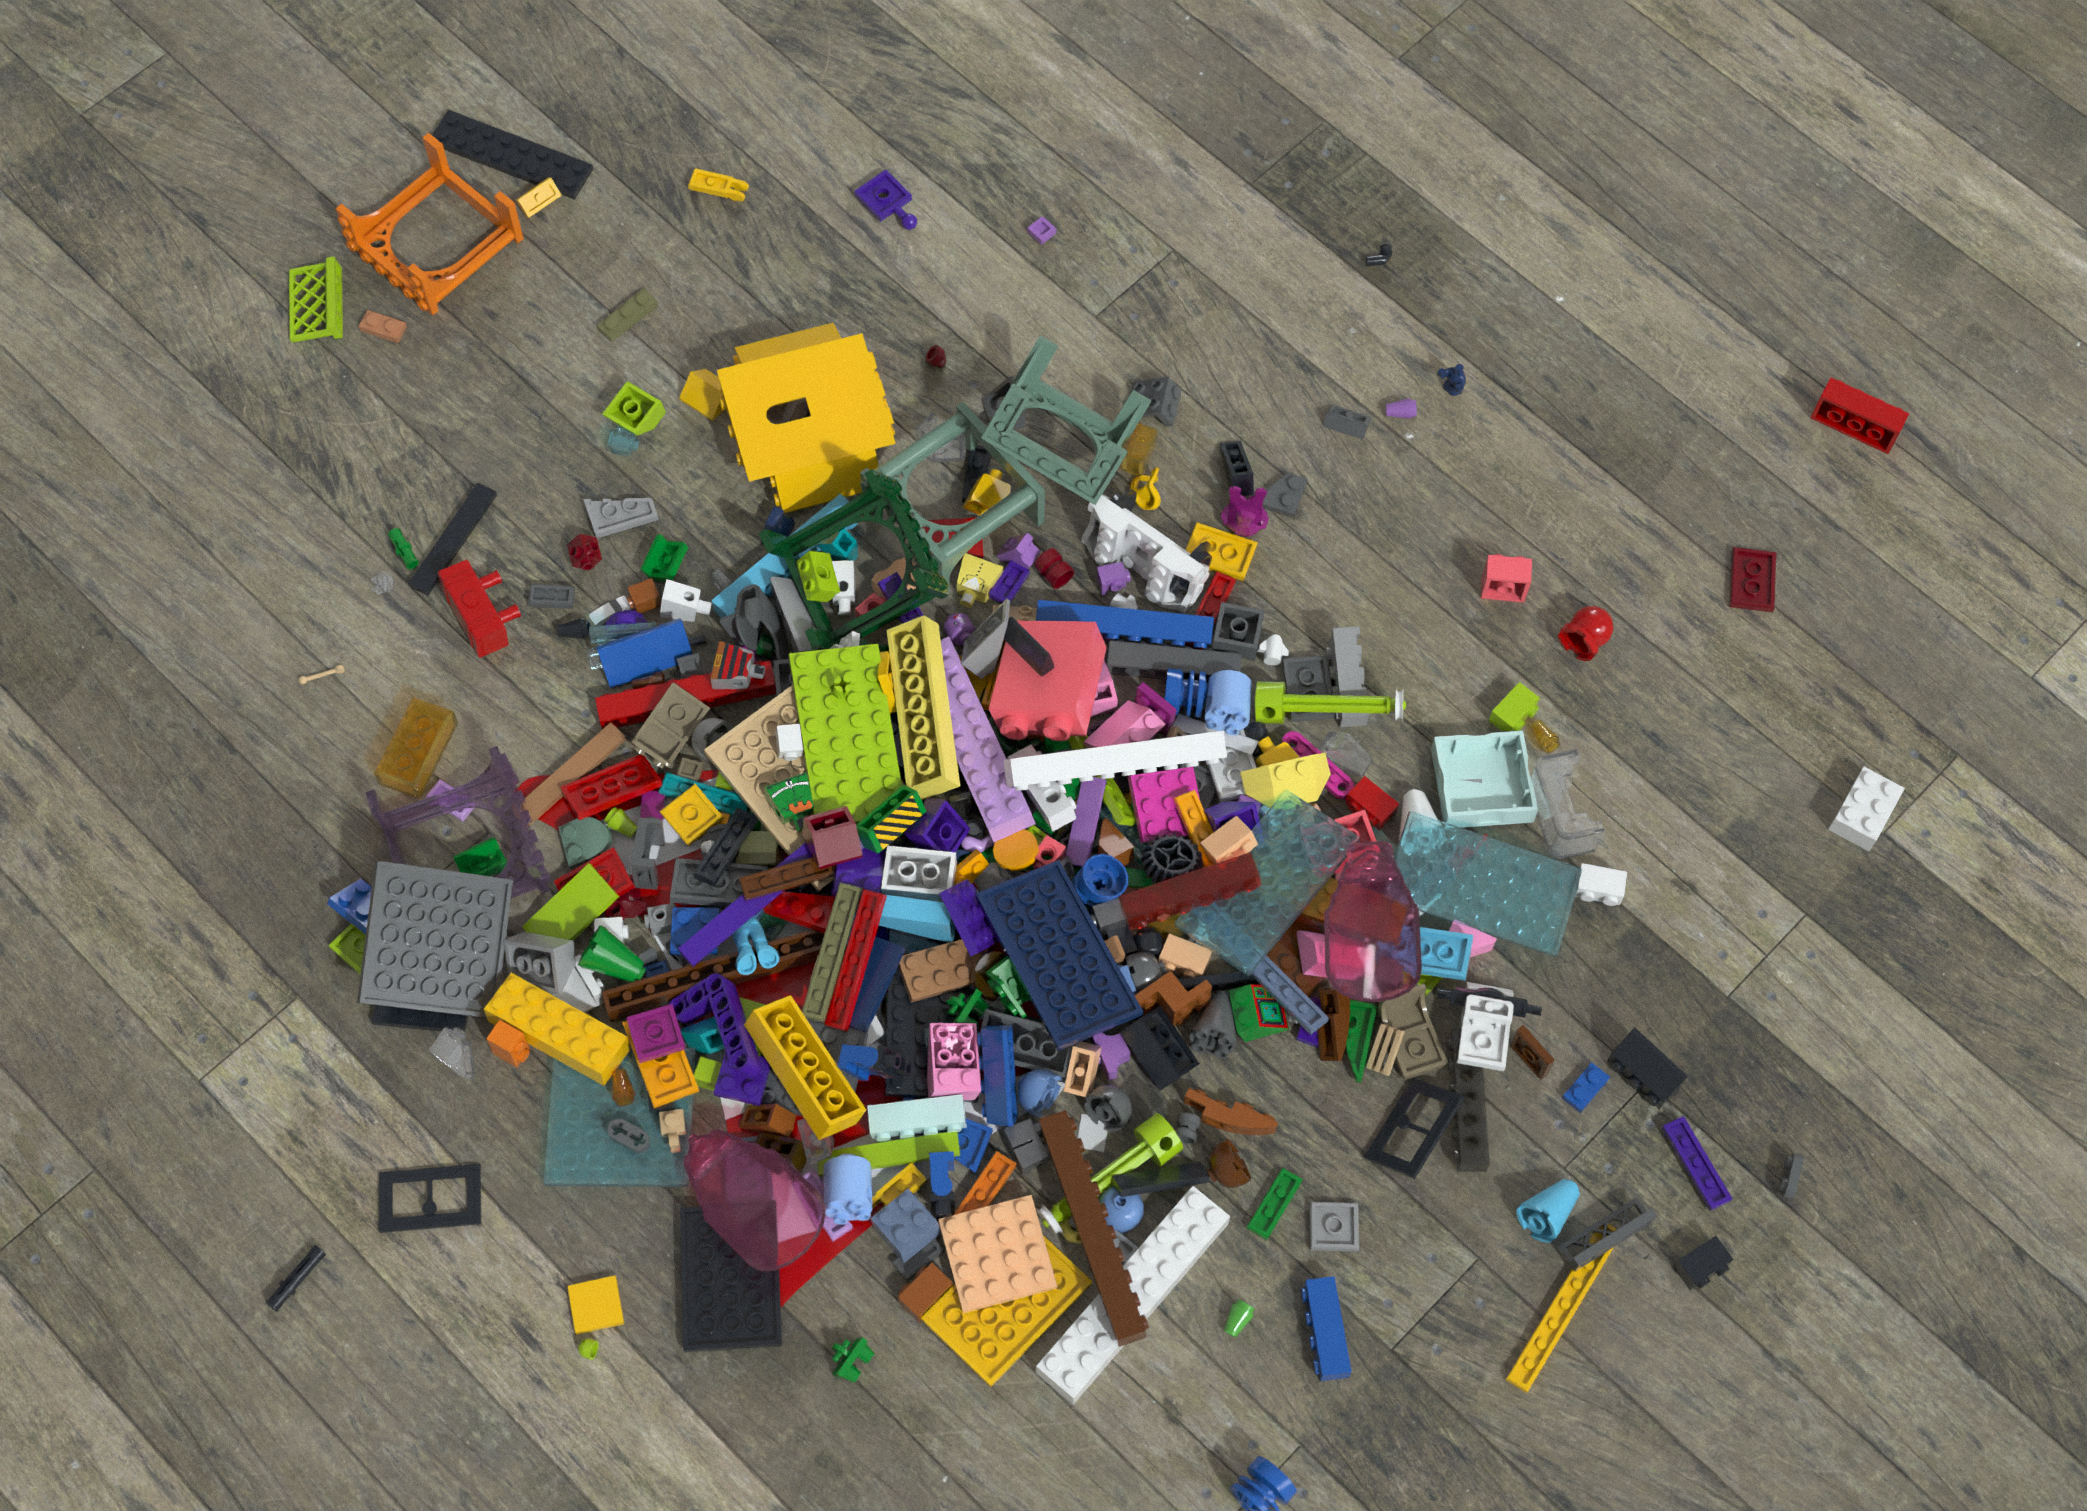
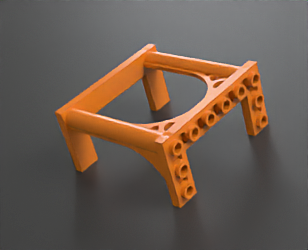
M427 133L422 139L431 168L385 206L369 215L356 216L342 203L335 209L338 215L337 220L342 226L341 232L347 241L345 242L346 246L352 252L356 251L366 264L370 263L373 265L379 275H385L391 285L395 288L399 287L408 299L416 301L422 311H428L433 316L439 311L437 304L512 240L518 244L524 238L515 203L499 191L494 195L496 206H494L449 169L443 144ZM443 183L498 227L461 260L442 270L422 271L414 263L408 267L396 258L391 249V235L397 222ZM375 241L385 242V245L379 248L371 246ZM383 252H387L388 255L384 257Z

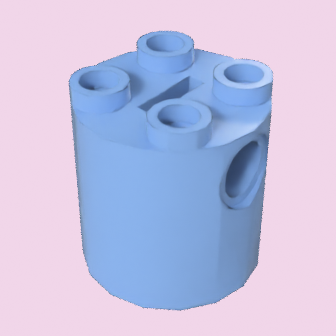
M1222 670L1209 677L1205 708V725L1208 729L1226 731L1228 735L1235 736L1239 734L1240 730L1248 726L1252 683L1247 675L1239 671Z
M842 1154L828 1160L823 1166L825 1214L833 1218V1222L839 1225L846 1224L851 1220L865 1221L870 1219L872 1211L870 1162L853 1154Z

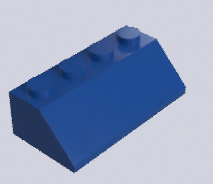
M1012 1025L984 1026L981 1032H978V1046L982 1047L983 1056H979L980 1070H984V1080H981V1094H985L986 1103H982L983 1118L987 1117V1124L1013 1126L1018 1119Z

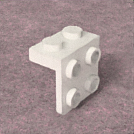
M578 955L575 957V968H573L561 993L546 992L586 1013L604 1003L602 991H605V988L599 978L595 980L591 973L594 971L578 966L581 958Z

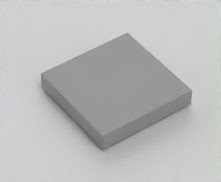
M1310 1202V1251L1358 1252V1203Z

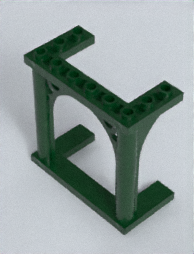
M873 469L864 473L869 484L860 495L788 537L767 529L759 533L767 553L785 559L816 625V628L811 627L804 631L813 651L830 649L835 644L839 645L841 639L852 631L859 633L861 639L936 597L943 599L949 596L947 590L949 585L937 570L939 569V564L934 557H931L928 551L930 545L925 537L922 538L919 532L921 529L920 524L916 518L912 517L910 513L912 509L906 498L903 499L900 492L902 491L900 483L897 479H893ZM891 505V517L888 520H883L882 511L884 507ZM877 507L876 516L872 517L870 512L875 511L874 509ZM896 518L897 523L900 524L897 528L893 524ZM858 522L882 524L898 537L904 549L906 567L902 583L889 600L834 630L821 602L806 599L796 562L800 559L798 554ZM905 539L909 541L907 545L904 543ZM916 557L915 561L920 565H913L912 558ZM911 573H912V575H913L915 581H913V580L911 579V576H910ZM907 584L916 587L915 589L910 588L908 591H906Z

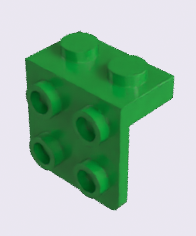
M1006 956L985 972L989 978L987 984L994 993L997 992L1001 997L999 1001L1007 1011L1009 1010L1014 1016L1019 1015L1021 1018H1024L1027 1015L1020 1005L1028 1000L1029 997L1009 958Z

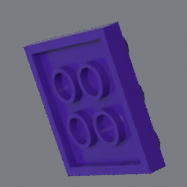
M967 879L939 894L970 956H973L997 943L998 939L976 900V888Z

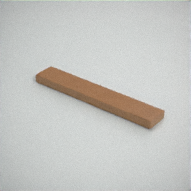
M610 722L510 811L511 815L527 829L563 797L560 789L561 786L587 776L627 740L626 736Z

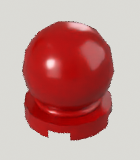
M1598 606L1583 607L1574 614L1570 623H1566L1560 629L1558 634L1559 642L1566 651L1571 649L1578 655L1576 659L1584 662L1590 661L1598 653V648L1610 640L1614 631L1612 617L1605 609Z

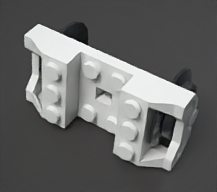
M1133 489L1126 491L1124 494L1119 492L1112 498L1102 494L1096 505L1090 502L1088 505V511L1091 512L1090 522L1082 535L1081 542L1087 546L1097 564L1104 566L1122 561L1125 566L1132 568L1142 578L1148 580L1144 596L1149 601L1156 603L1161 608L1178 610L1185 614L1196 602L1203 590L1204 582L1209 577L1210 573L1208 570L1212 561V555L1209 554L1211 544L1205 541L1190 554L1134 515L1131 510L1135 504L1137 492ZM1184 590V591L1187 592V594H1186V596H1185V595H1183V594L1180 593V592H1182V591Z

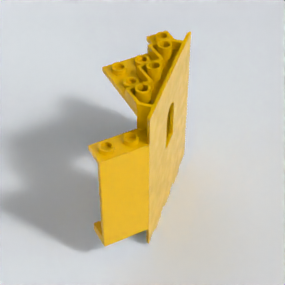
M829 323L735 347L736 355L733 356L735 365L717 370L723 395L719 400L722 410H727L731 425L727 427L730 438H735L739 453H736L738 466H743L749 482L769 477L772 488L775 487L777 492L773 494L776 507L780 506L784 510L783 513L832 501L839 494L843 497L862 493L860 472L866 468L875 470L879 467L875 449L896 444L893 436L895 430L892 426L894 424L892 414L884 398L886 395L882 381L879 378L878 372L875 371L877 365L873 352H868L863 333L841 338L834 323ZM806 398L810 417L782 424H773L768 421L766 413L770 407Z

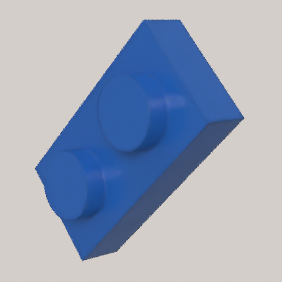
M1591 1062L1563 1095L1562 1099L1581 1113L1608 1082L1610 1076Z

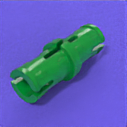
M400 528L390 530L388 537L395 547V553L401 557L406 569L412 570L419 565V561L412 551L410 542L406 541Z

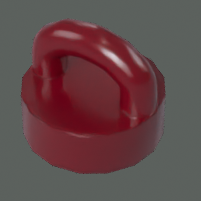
M939 345L930 347L926 353V363L933 367L943 368L946 364L945 350Z

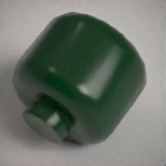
M762 634L757 643V649L754 650L755 653L767 659L772 654L776 655L773 638Z

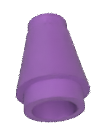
M1408 398L1386 404L1387 417L1407 419L1417 417L1416 400Z

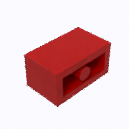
M1366 776L1351 789L1345 801L1347 807L1353 813L1365 810L1371 827H1375L1379 831L1397 813L1399 807L1397 801Z

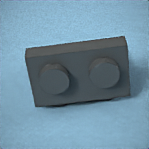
M1168 376L1134 382L1131 392L1135 390L1152 400L1142 417L1156 415L1166 427L1173 426L1177 415L1178 402L1181 397V389Z

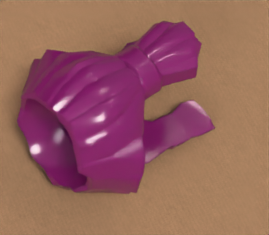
M1237 486L1230 487V503L1221 513L1224 525L1240 537H1250L1256 535L1259 530L1265 529L1269 517L1262 505L1267 491L1261 487L1257 488L1255 495L1246 499L1240 495L1241 488Z

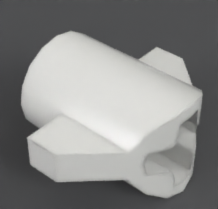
M1118 593L1109 605V607L1138 610L1135 597L1132 595L1126 599Z
M1279 635L1270 636L1258 646V652L1264 653V663L1267 665L1281 664V657H1288L1289 651Z

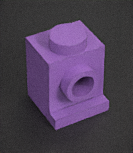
M1123 562L1097 567L1096 578L1102 596L1106 595V591H1118L1126 587V582H1131L1129 570L1124 569Z

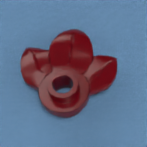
M634 888L619 896L605 910L606 918L622 917L624 920L625 918H634L640 915L647 907L645 902L640 901V888Z

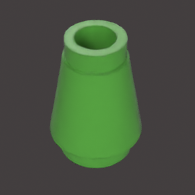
M1238 1299L1236 1304H1232L1223 1331L1236 1338L1253 1318L1254 1315L1252 1313L1255 1309Z

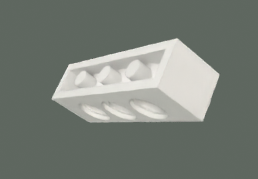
M1029 745L1010 755L1008 759L1042 755L1040 751L1036 752L1033 746ZM1051 781L1048 787L1037 788L1036 784L1028 785L1029 789L1025 791L1052 831L1076 819L1074 809L1077 807L1071 796L1066 797V790L1063 784L1058 785V782Z

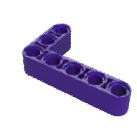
M714 973L670 1001L669 1005H673L677 1020L685 1025L695 1022L713 1010L731 1067L747 1077H754L758 1074L761 1068V1061L754 1040L744 1026L747 1019L733 982L718 973Z

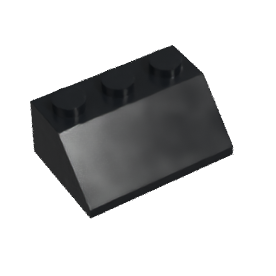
M1161 1006L1120 1032L1124 1037L1125 1043L1135 1053L1139 1064L1145 1068L1151 1082L1157 1086L1159 1091L1200 1064Z
M1635 1027L1615 1048L1607 1060L1610 1063V1067L1616 1073H1621L1633 1089L1639 1090L1644 1095L1645 1100L1650 1105L1656 1106L1659 1110L1679 1091L1688 1077Z

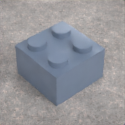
M909 1189L870 1218L874 1230L903 1263L941 1234L938 1221Z

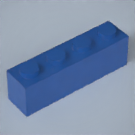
M1335 1276L1306 1280L1304 1288H1301V1298L1303 1303H1307L1308 1312H1305L1306 1326H1311L1312 1335L1309 1336V1345L1311 1350H1315L1316 1359L1313 1360L1315 1375L1319 1374L1320 1381L1349 1378L1352 1371Z

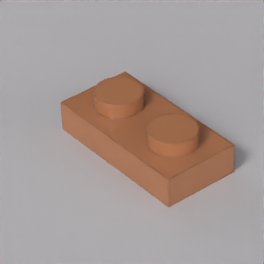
M367 310L358 327L361 332L399 343L407 325L406 322Z

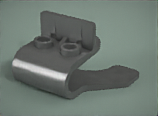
M758 585L746 586L737 596L735 613L720 618V624L738 647L745 645L749 650L754 651L757 649V643L761 637L764 623L774 640L778 660L789 659L790 652L781 627V615Z

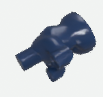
M1457 364L1455 367L1447 369L1440 368L1437 372L1441 379L1447 377L1443 383V389L1452 396L1462 394L1466 383L1462 364Z

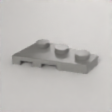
M625 498V500L611 501V499L591 501V499H583L597 539L659 520L652 498Z

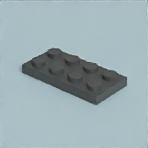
M676 858L670 902L728 907L743 895L738 879L768 870V866L730 863L715 887L694 879V872L701 863V860Z

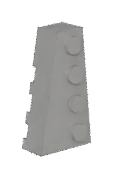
M1359 626L1333 628L1329 647H1326L1327 660L1331 662L1329 674L1330 680H1333L1334 686H1332L1333 695L1367 696L1366 687H1361V685H1364L1365 674L1364 667H1359L1362 655V647L1357 645L1358 636L1360 635ZM1336 713L1335 719H1339L1340 727L1367 725L1369 713Z

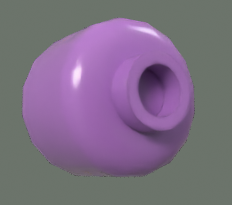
M953 613L946 618L943 630L947 637H950L954 645H964V641L976 628L966 614Z

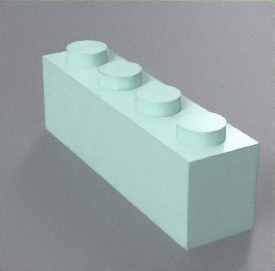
M962 1094L867 1106L870 1135L876 1141H888L894 1136H900L903 1139L912 1138L914 1134L919 1133L933 1135L938 1134V1131L947 1130L948 1133L962 1131L961 1128H967Z

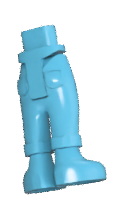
M756 917L751 918L732 934L739 953L736 960V968L740 974L749 975L756 969L757 962L749 940L753 941L758 960L764 968H772L779 962L778 952L768 945L764 930Z

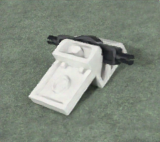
M1466 982L1465 988L1454 986L1452 991L1437 988L1436 998L1449 999L1451 1005L1462 1006L1459 1028L1461 1029L1457 1058V1063L1504 1071L1512 1016L1524 1018L1526 1013L1541 1016L1542 1006L1530 1005L1527 999L1514 997L1513 990Z

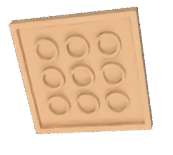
M1032 1195L938 1219L963 1313L1057 1289Z

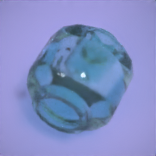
M618 426L610 431L607 446L610 447L611 453L629 457L632 451L637 452L640 439H636V435Z

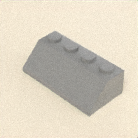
M771 577L772 597L781 615L782 623L794 653L813 651L804 631L811 627L816 628V625L813 623L794 579Z

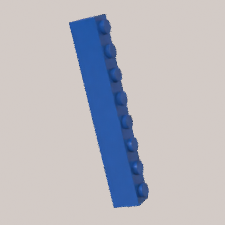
M1038 600L1036 621L1096 622L1100 633L1106 634L1107 639L1119 640V636H1126L1128 641L1141 642V638L1150 639L1149 643L1163 644V640L1172 641L1171 645L1185 646V642L1194 643L1193 647L1207 648V645H1212L1214 617Z

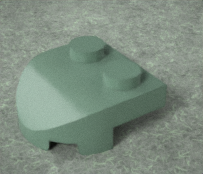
M587 817L578 820L577 818L559 827L568 866L573 870L606 852L608 846L612 845L610 829L597 819Z

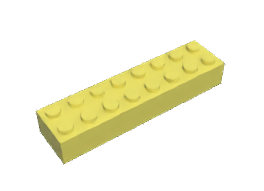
M923 615L887 630L906 786L916 790L921 800L960 787L939 625Z

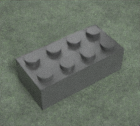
M991 1006L985 1010L981 1029L984 1026L1012 1025L1014 1063L1016 1066L1032 1070L1047 1069L1060 1077H1067L1072 1048L1075 1044L1057 1051L1041 1019L1030 1016L1021 1018L1019 1015L1014 1016L1010 1011ZM978 1046V1056H983L982 1047Z

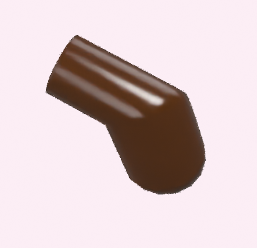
M658 671L653 676L632 680L633 689H639L648 684L658 685L665 683V675Z

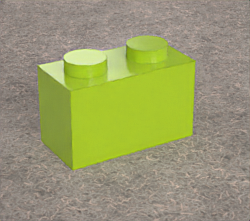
M1519 682L1493 709L1489 722L1502 732L1520 731L1524 727L1528 716L1532 718L1538 712L1540 697Z

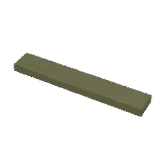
M844 883L839 884L802 1009L806 1019L825 1022L863 889Z

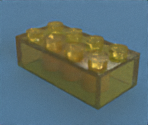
M413 697L374 772L378 784L420 799L458 725L454 711Z

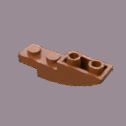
M1190 1088L1184 1098V1104L1202 1112V1123L1226 1132L1243 1135L1274 1134L1278 1126V1122L1275 1121L1273 1116L1267 1113L1261 1114L1255 1111L1251 1105L1244 1102L1239 1103L1236 1101L1232 1109H1230L1225 1102L1221 1100L1214 1101L1208 1098L1205 1092Z

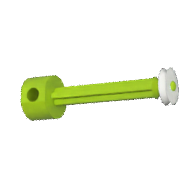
M1257 681L1256 722L1265 724H1284L1285 712L1381 713L1387 715L1390 712H1395V719L1400 718L1403 722V713L1406 708L1404 689L1399 692L1396 688V698H1391L1388 695L1286 694L1285 682Z
M1155 1113L1136 1127L1134 1135L1139 1143L1091 1177L1092 1182H1097L1101 1194L1113 1186V1176L1130 1173L1149 1158L1158 1166H1162L1183 1150L1181 1140L1163 1116ZM1065 1197L1055 1205L1053 1204L1051 1211L1043 1204H1041V1209H1036L1044 1227L1056 1238L1058 1232L1063 1233L1058 1223L1066 1222L1072 1216Z

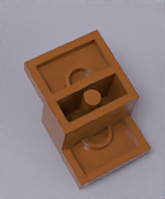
M1170 971L1135 995L1143 1010V1014L1136 1019L1153 1011L1155 1007L1161 1006L1174 1026H1182L1189 1021L1190 1016L1196 1011L1201 1013L1205 1010L1210 1001L1212 986L1206 979L1187 992Z

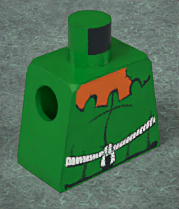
M806 772L766 786L763 793L780 822L785 824L793 821L797 831L803 830V818L812 814L814 810Z

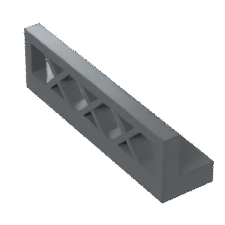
M1636 1197L1561 1244L1558 1249L1573 1271L1576 1272L1652 1224L1657 1216L1652 1209L1646 1211ZM1635 1206L1641 1215L1634 1220L1626 1219L1627 1210ZM1609 1221L1622 1222L1621 1228L1615 1232L1606 1231ZM1592 1232L1602 1234V1239L1595 1244L1587 1243L1588 1234ZM1571 1245L1583 1247L1582 1252L1575 1257H1572L1566 1248Z

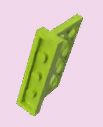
M334 256L326 258L325 263L289 269L290 341L292 343L331 335L335 339L343 338L342 267ZM325 270V274L320 280L314 277L319 271ZM305 274L306 277L300 283L296 282V275ZM311 279L317 282L310 290L305 288ZM323 286L325 292L318 297L314 293ZM303 290L307 294L299 301L296 299V295ZM313 297L316 299V302L309 308L305 303ZM321 304H324L326 309L319 315L315 310ZM303 307L307 311L299 319L296 313ZM313 314L317 318L311 325H308L305 321ZM321 321L326 323V329L315 330ZM301 325L307 328L302 334L296 335V331Z

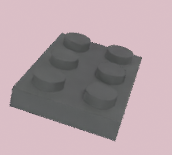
M1327 655L1282 660L1287 694L1333 695ZM1290 712L1291 722L1335 719L1336 713Z

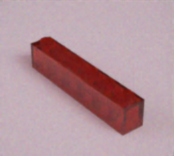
M1251 852L1119 896L1129 928L1132 930L1144 928L1156 921H1165L1170 916L1176 914H1186L1200 906H1209L1220 899H1230L1238 893L1250 892L1262 885Z

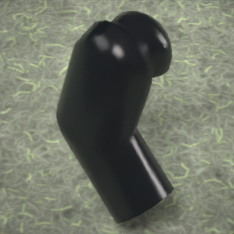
M1388 243L1382 244L1380 246L1381 250L1377 255L1366 256V266L1386 264L1392 256L1391 245Z

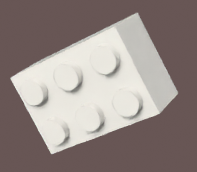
M1863 767L1828 830L1870 851L1905 788Z
M887 846L881 886L882 894L943 902L939 893L954 886L957 866L956 853Z

